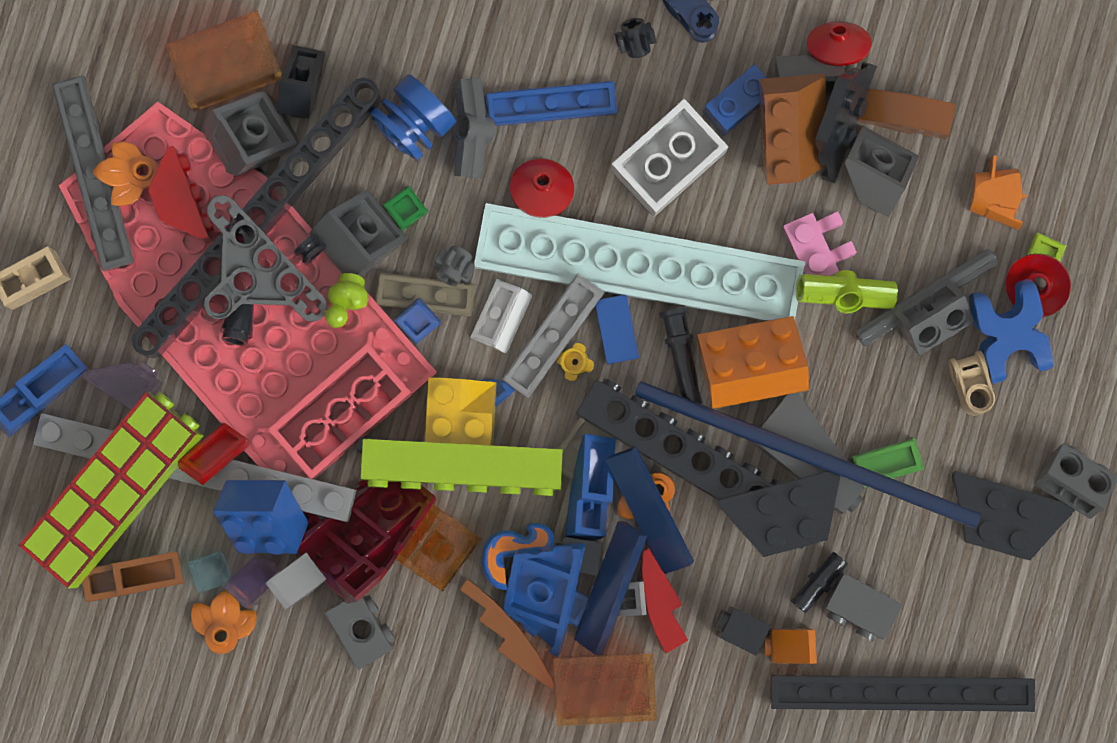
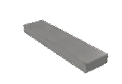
M578 273L502 380L529 398L605 292Z

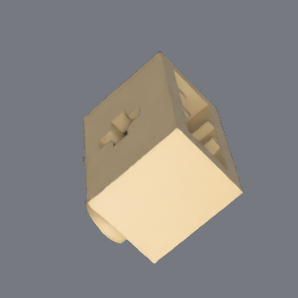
M47 246L0 271V299L5 307L14 310L71 280L57 252Z

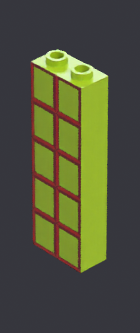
M146 392L18 545L67 588L79 587L178 468V461L192 450L204 436L197 430L200 425L186 413L180 416L172 409L175 403L161 392L157 395Z

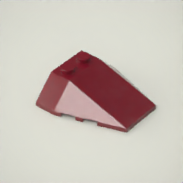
M368 480L358 482L360 487L354 489L357 491L349 522L302 511L309 523L295 555L300 558L307 553L326 578L323 583L347 604L357 602L384 578L436 501L435 495L422 485L421 489L401 488V482L388 481L387 488L368 487Z

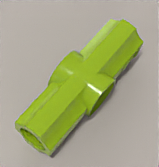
M842 270L832 276L799 274L796 282L797 302L835 305L837 310L842 313H853L861 307L894 309L897 303L898 287L896 281L860 279L856 273L850 270Z

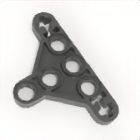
M222 194L210 198L206 205V214L221 231L219 281L205 294L202 302L206 313L212 318L224 319L241 304L290 305L307 321L313 322L323 318L325 315L324 311L327 310L325 298L239 205L230 197ZM217 202L221 204L228 202L230 206L227 208V212L233 218H236L238 213L242 216L241 219L233 222L228 231L224 228L225 225L230 224L226 218L221 215L216 218L213 215L216 212L214 205ZM241 225H249L254 233L252 240L245 244L239 243L235 238V232ZM264 249H271L276 254V261L271 267L265 268L258 263V255ZM239 272H248L252 278L251 285L246 290H238L234 286V277ZM287 273H293L298 278V286L293 291H284L280 285L281 278ZM305 286L309 290L305 291L304 294L312 301L319 300L316 304L319 310L315 314L311 311L305 314L304 310L307 306L299 297L295 303L292 301V298L301 294ZM217 294L224 295L228 302L226 309L220 313L213 312L209 308L210 299Z

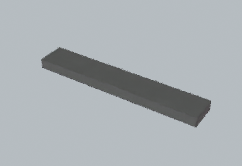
M81 75L53 83L52 88L101 269L105 272L134 264L135 259L121 208L111 204L113 186L101 182L93 175V170L101 161L107 159L86 78Z

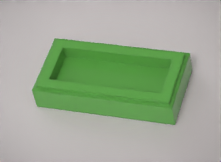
M915 438L851 457L854 464L892 479L924 470Z

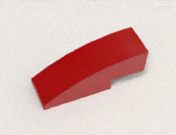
M647 548L641 554V579L644 581L646 610L654 634L664 653L667 654L688 641L672 614V611L682 606V603L651 551Z

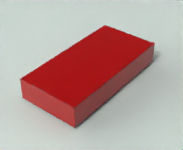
M223 423L178 461V467L201 485H204L248 447V439L226 423Z

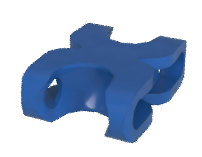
M1025 279L1016 284L1015 304L1011 310L1004 314H995L990 299L982 292L972 293L969 296V307L975 321L973 325L983 334L988 335L981 342L979 350L982 351L985 357L991 384H997L1006 379V360L1011 353L1017 350H1026L1031 364L1040 371L1050 370L1053 367L1049 338L1043 332L1033 328L1041 321L1043 309L1037 287L1031 279Z

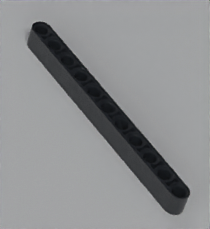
M362 77L352 82L242 208L249 217L258 210L265 212V221L258 225V227L266 235L370 117L369 112L374 107L377 108L379 106L381 96L373 80ZM369 88L374 92L372 99L367 102H360L356 99L361 89ZM341 113H349L352 115V121L349 125L340 127L335 124L336 117ZM327 137L331 140L329 148L322 152L315 150V141L318 138ZM303 161L309 164V170L305 175L295 176L293 174V167L296 163ZM278 186L286 187L287 195L283 200H272L271 193L274 188ZM238 213L236 218L225 229L228 231L233 222L241 219L242 216ZM241 225L237 228L235 235L243 236L245 244L252 240L254 233L249 225ZM221 234L132 336V345L136 352L147 358L161 356L202 310L205 294L219 281L220 273L214 276L208 275L207 266L213 260H220ZM190 285H199L201 289L199 297L193 301L187 300L185 296L186 289ZM176 309L179 314L178 321L174 325L167 326L164 323L165 313L168 310ZM148 334H155L157 338L155 348L145 351L142 346V340Z

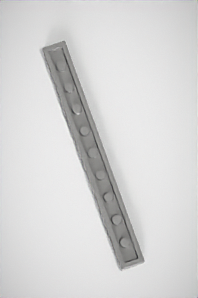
M41 413L33 445L91 459L113 430ZM236 460L228 463L204 485H201L180 470L179 467L169 477L170 479L222 491L226 480H285L302 511L349 522L357 491Z

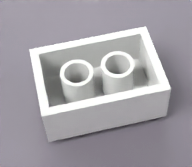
M683 99L611 165V171L647 211L655 217L726 153L728 146L692 106Z

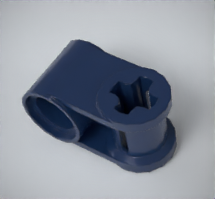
M662 0L670 14L681 23L695 41L705 43L711 41L716 36L719 16L706 0ZM699 20L702 23H706L707 21H709V29H707L705 26L698 28Z

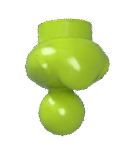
M343 273L339 276L338 282L330 287L328 300L332 306L325 310L324 313L326 322L331 327L339 328L346 324L348 320L346 310H359L367 306L368 293L364 288L365 280L359 275Z

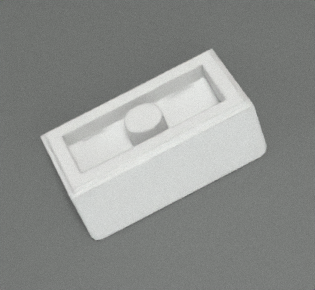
M496 279L470 338L498 351L507 353L532 299V294L520 287Z

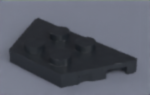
M863 62L861 69L852 68L847 74L843 73L837 77L815 138L816 146L819 150V164L826 166L821 175L825 181L835 184L847 149L851 148L855 142V127L858 118H861L866 111V96L877 68L876 65Z
M826 471L716 500V503L735 524L736 528L751 542L757 552L762 557L828 540L840 476Z
M956 471L952 474L958 497L957 504L982 513L976 529L963 524L962 530L965 543L1030 561L1075 511V509L1061 501Z

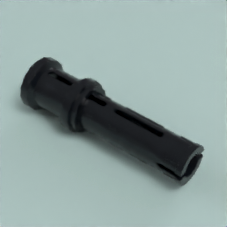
M688 307L659 312L660 318L664 320L667 338L664 341L665 345L667 344V347L671 348L680 395L702 404L703 401L699 391L690 344L693 342L692 339L694 337L693 334L689 333L686 319Z

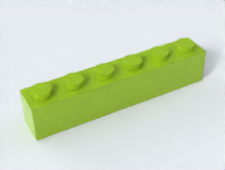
M363 439L361 480H368V487L387 488L389 481L401 482V488L421 489V483L434 484V490L454 491V485H466L467 492L487 493V487H500L501 494H520V488L533 489V495L553 496V490L561 489L563 449Z

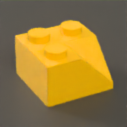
M428 377L425 442L493 446L497 383Z

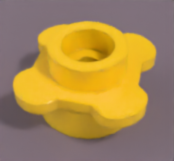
M575 343L573 348L562 352L556 360L564 369L565 378L569 381H575L578 375L584 372L589 373L594 369V362L588 359L585 353L586 347L581 343ZM574 359L578 360L577 365H573L572 361Z

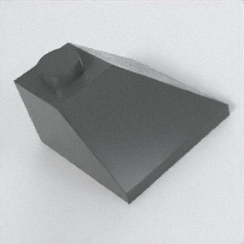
M862 126L845 161L859 201L867 205L872 211L880 212L889 217L906 189L919 155Z

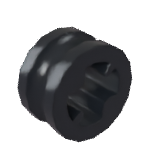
M316 233L304 240L294 251L296 256L301 255L303 257L302 262L304 265L315 260L327 247L325 243L318 242L319 236Z

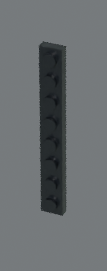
M771 675V709L1035 712V679Z

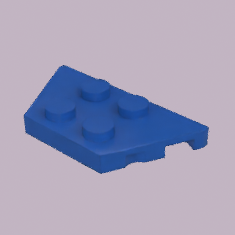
M583 543L521 548L514 554L503 610L514 620L519 621L531 636H540L551 646L549 652L556 657L563 650L586 546Z

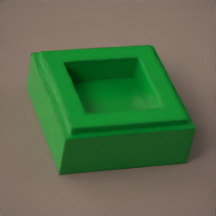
M409 185L383 204L402 232L429 213Z

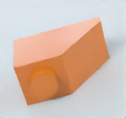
M808 627L769 629V636L765 637L763 648L764 656H770V662L817 663L814 629Z

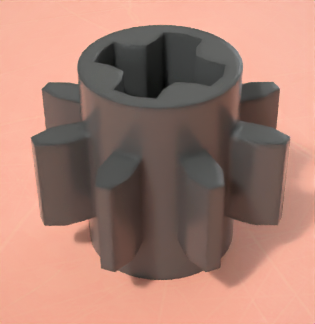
M451 246L448 252L444 249L440 250L433 267L438 269L436 276L439 280L450 286H458L460 280L466 284L468 283L474 272L475 264L470 263L472 255L468 251L458 246Z

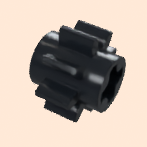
M641 18L625 20L620 25L622 32L615 33L617 46L620 48L621 54L627 52L630 58L646 56L651 51L650 44L657 43L651 23L645 24Z

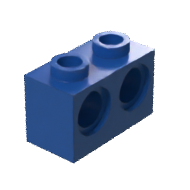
M755 64L711 100L703 110V114L723 137L760 107L759 79H766V77Z

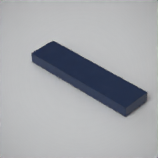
M635 446L610 455L605 461L640 530L647 536L646 541L663 573L666 574L690 566L694 559L637 447Z
M623 521L617 522L574 638L575 641L594 655H603L647 538L645 534Z

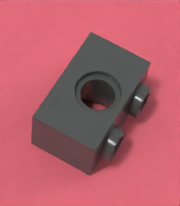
M370 595L363 596L354 603L347 604L342 602L325 612L358 670L393 650L392 642L396 640L387 623L381 626L375 616L379 609ZM358 620H366L370 623L372 631L368 638H360L355 634L354 625Z

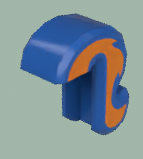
M541 523L529 524L527 526L529 531L527 537L512 530H501L490 536L483 547L482 567L487 580L497 589L507 590L504 557L514 556L521 548L552 546L554 535L548 526Z

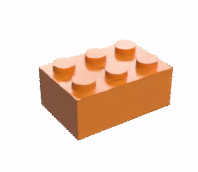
M794 316L697 334L699 359L712 409L809 390V367Z

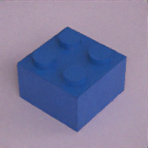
M226 480L213 510L237 552L244 554H297L309 523L285 480Z

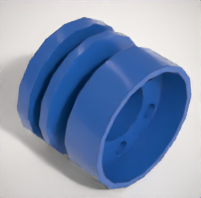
M407 74L393 88L401 102L395 105L390 100L383 98L381 104L389 114L386 116L376 107L369 114L376 122L381 134L397 150L409 155L418 162L423 157V154L415 143L418 142L430 150L432 144L425 133L430 130L442 138L457 122L431 91L415 77Z

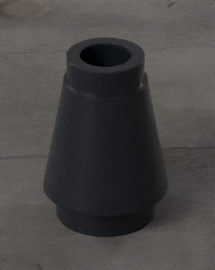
M241 304L225 318L220 329L223 333V341L240 346L248 344V340L253 338L254 304Z

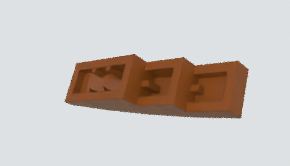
M468 578L460 590L486 609L479 618V621L504 638V641L497 650L551 689L555 684L554 680L529 639L501 606Z

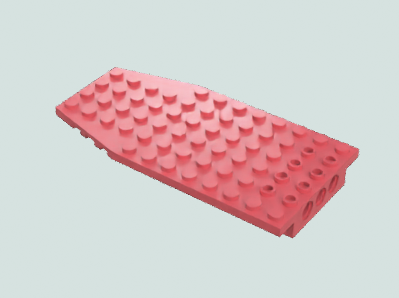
M156 102L104 147L107 158H113L112 143H131L139 149L143 156L153 158L158 166L168 147L174 146L179 151V154L185 152L192 169L187 172L191 184L197 183L203 200L198 202L202 214L206 213V205L210 198L220 194L233 199L242 209L268 180L266 176L255 169L240 176L226 172L224 164L209 140H206L205 134L159 102ZM141 166L137 170L139 176H146L149 172V169L145 166ZM74 172L59 185V188L100 266L78 180ZM144 188L138 201L126 206H120L135 263L105 272L102 271L118 305L137 327L145 321L221 234V231L213 224L215 231L210 232L213 241L205 243L164 225L158 218L148 192L149 188ZM274 188L271 193V198L274 201H281L285 198L277 188ZM228 202L225 204L215 203L216 212L213 215L216 218L221 215L229 223L234 219L227 212V208L230 206ZM291 206L266 236L325 298L328 310L332 306L328 300V291L331 286L338 282L342 272L324 251L307 265L303 264V257L301 255L296 256L294 253L295 249L311 236L309 233L312 228ZM258 210L252 213L250 218L258 226L264 223L266 214L264 211ZM235 235L236 240L244 244L243 236ZM264 249L258 255V263L262 267H271L276 261V254L271 249ZM213 260L208 264V275L214 276L220 273V260ZM239 272L233 280L234 286L238 290H246L252 282L248 272ZM293 273L283 275L280 281L281 288L288 292L296 289L298 286L297 276ZM196 284L190 285L185 292L186 299L189 301L196 300L201 292L200 286ZM305 286L301 294L292 298V301L295 303L299 297L307 306L304 310L305 314L309 311L315 314L319 310L316 307L319 300H310L304 294L305 291L309 290ZM221 294L214 295L209 301L211 311L216 313L224 311L228 304L226 297ZM369 294L366 307L359 310H346L348 320L345 325L339 328H333L328 325L325 315L318 321H307L290 305L254 304L253 338L248 340L246 346L234 345L223 341V333L220 329L225 318H212L202 308L162 354L221 424L226 423L248 439V447L244 451L257 466L313 480L317 479L354 447L360 438H364L428 382V377L433 378L438 374ZM171 309L165 313L164 323L167 326L174 325L178 321V311ZM155 334L146 335L147 339L155 347L157 344Z

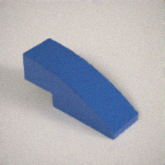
M67 344L19 379L11 390L0 397V429L8 438L43 411L87 371L88 368Z
M590 434L583 435L573 473L565 537L597 541L606 537L607 505L613 501L614 477L605 460L610 455L615 454L616 438Z

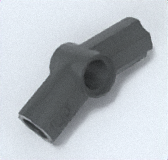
M470 78L454 83L458 113L455 117L457 123L452 127L453 136L458 141L454 176L482 179L486 145L490 144L495 136V122L491 117L486 116L481 79Z

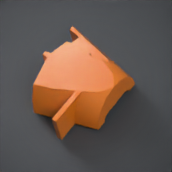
M994 155L990 158L988 172L974 173L969 211L1020 230L1023 221L1014 218L1020 202L1027 197V194L1022 192L1020 172L1016 168L995 171L997 156Z

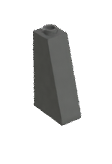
M798 392L785 395L760 426L771 432L844 459ZM752 442L796 479L826 472V470ZM840 476L834 509L840 514L845 513L846 510L853 512L864 498L860 495L864 486Z

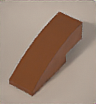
M869 89L866 96V111L857 121L907 134L914 132L945 140L950 134L956 104L910 94Z
M178 551L94 567L83 581L86 602L184 584Z

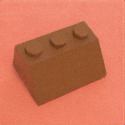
M825 73L759 79L762 170L766 183L771 185L800 182L825 167V165L819 164V150L815 141L826 111Z

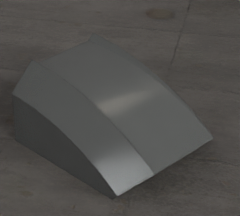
M266 90L213 109L204 121L206 140H209L224 164L226 172L232 175L240 176L260 167L299 144L293 128L284 114L277 113L278 104Z

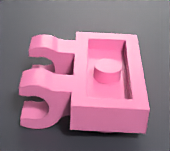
M835 212L819 221H816L814 214L811 213L783 226L797 260L805 261L803 274L832 276L839 272L836 263L857 253L852 241L831 251L825 241L824 233L836 229L843 224L839 212Z

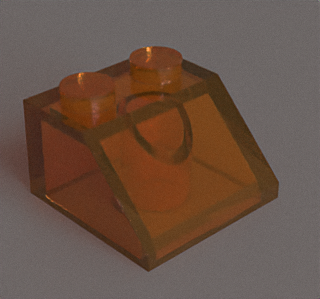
M433 504L396 560L443 592L478 545L481 538Z

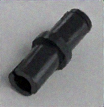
M832 552L815 573L811 572L807 576L809 580L791 602L806 614L824 592L828 593L831 590L830 585L848 563L837 553Z

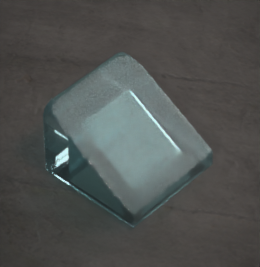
M222 551L188 562L198 593L233 582Z

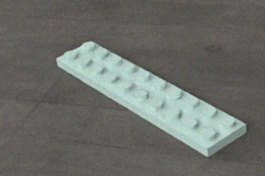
M486 203L474 268L570 285L579 273L604 292L760 321H769L794 316L795 319L798 305L796 282L799 274L803 275L805 261L559 216L538 218L530 216L520 209Z

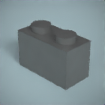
M840 573L822 608L829 611L827 615L829 619L842 626L847 621L858 627L856 630L857 634L873 642L875 637L885 639L902 604L847 574Z

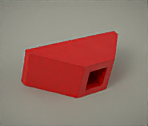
M170 146L166 149L148 189L158 218L164 225L202 242H212L210 232L215 231L207 214H202L198 202L202 201L203 197L197 183L191 184L187 172L192 170L185 152L179 154V151L174 146Z

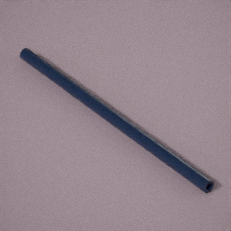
M640 381L637 386L635 396L972 528L976 529L982 513L643 381Z

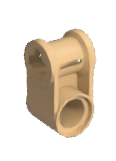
M976 351L973 356L959 360L955 358L948 359L950 375L956 386L962 409L972 416H979L990 410L995 402V394L982 351ZM969 367H974V368H972V369H968V370H965V371L962 370V369H966V368H969ZM972 392H979L984 396L985 404L983 408H977L972 405L970 401Z

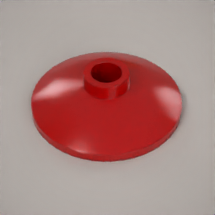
M843 21L819 25L807 37V50L815 60L831 66H848L858 63L867 57L872 46L871 37L864 28Z
M533 159L520 165L513 173L510 180V195L514 204L524 213L533 217L548 218L560 214L570 205L574 196V182L568 170L561 164L549 159ZM543 180L548 182V184L542 186L537 181Z
M1041 253L1023 256L1008 271L1005 283L1006 292L1013 305L1015 304L1016 295L1015 286L1019 281L1031 279L1037 287L1043 309L1042 317L1055 314L1063 308L1071 293L1069 273L1064 265L1052 256ZM1039 277L1043 278L1046 282V286H1037L1035 283V279Z

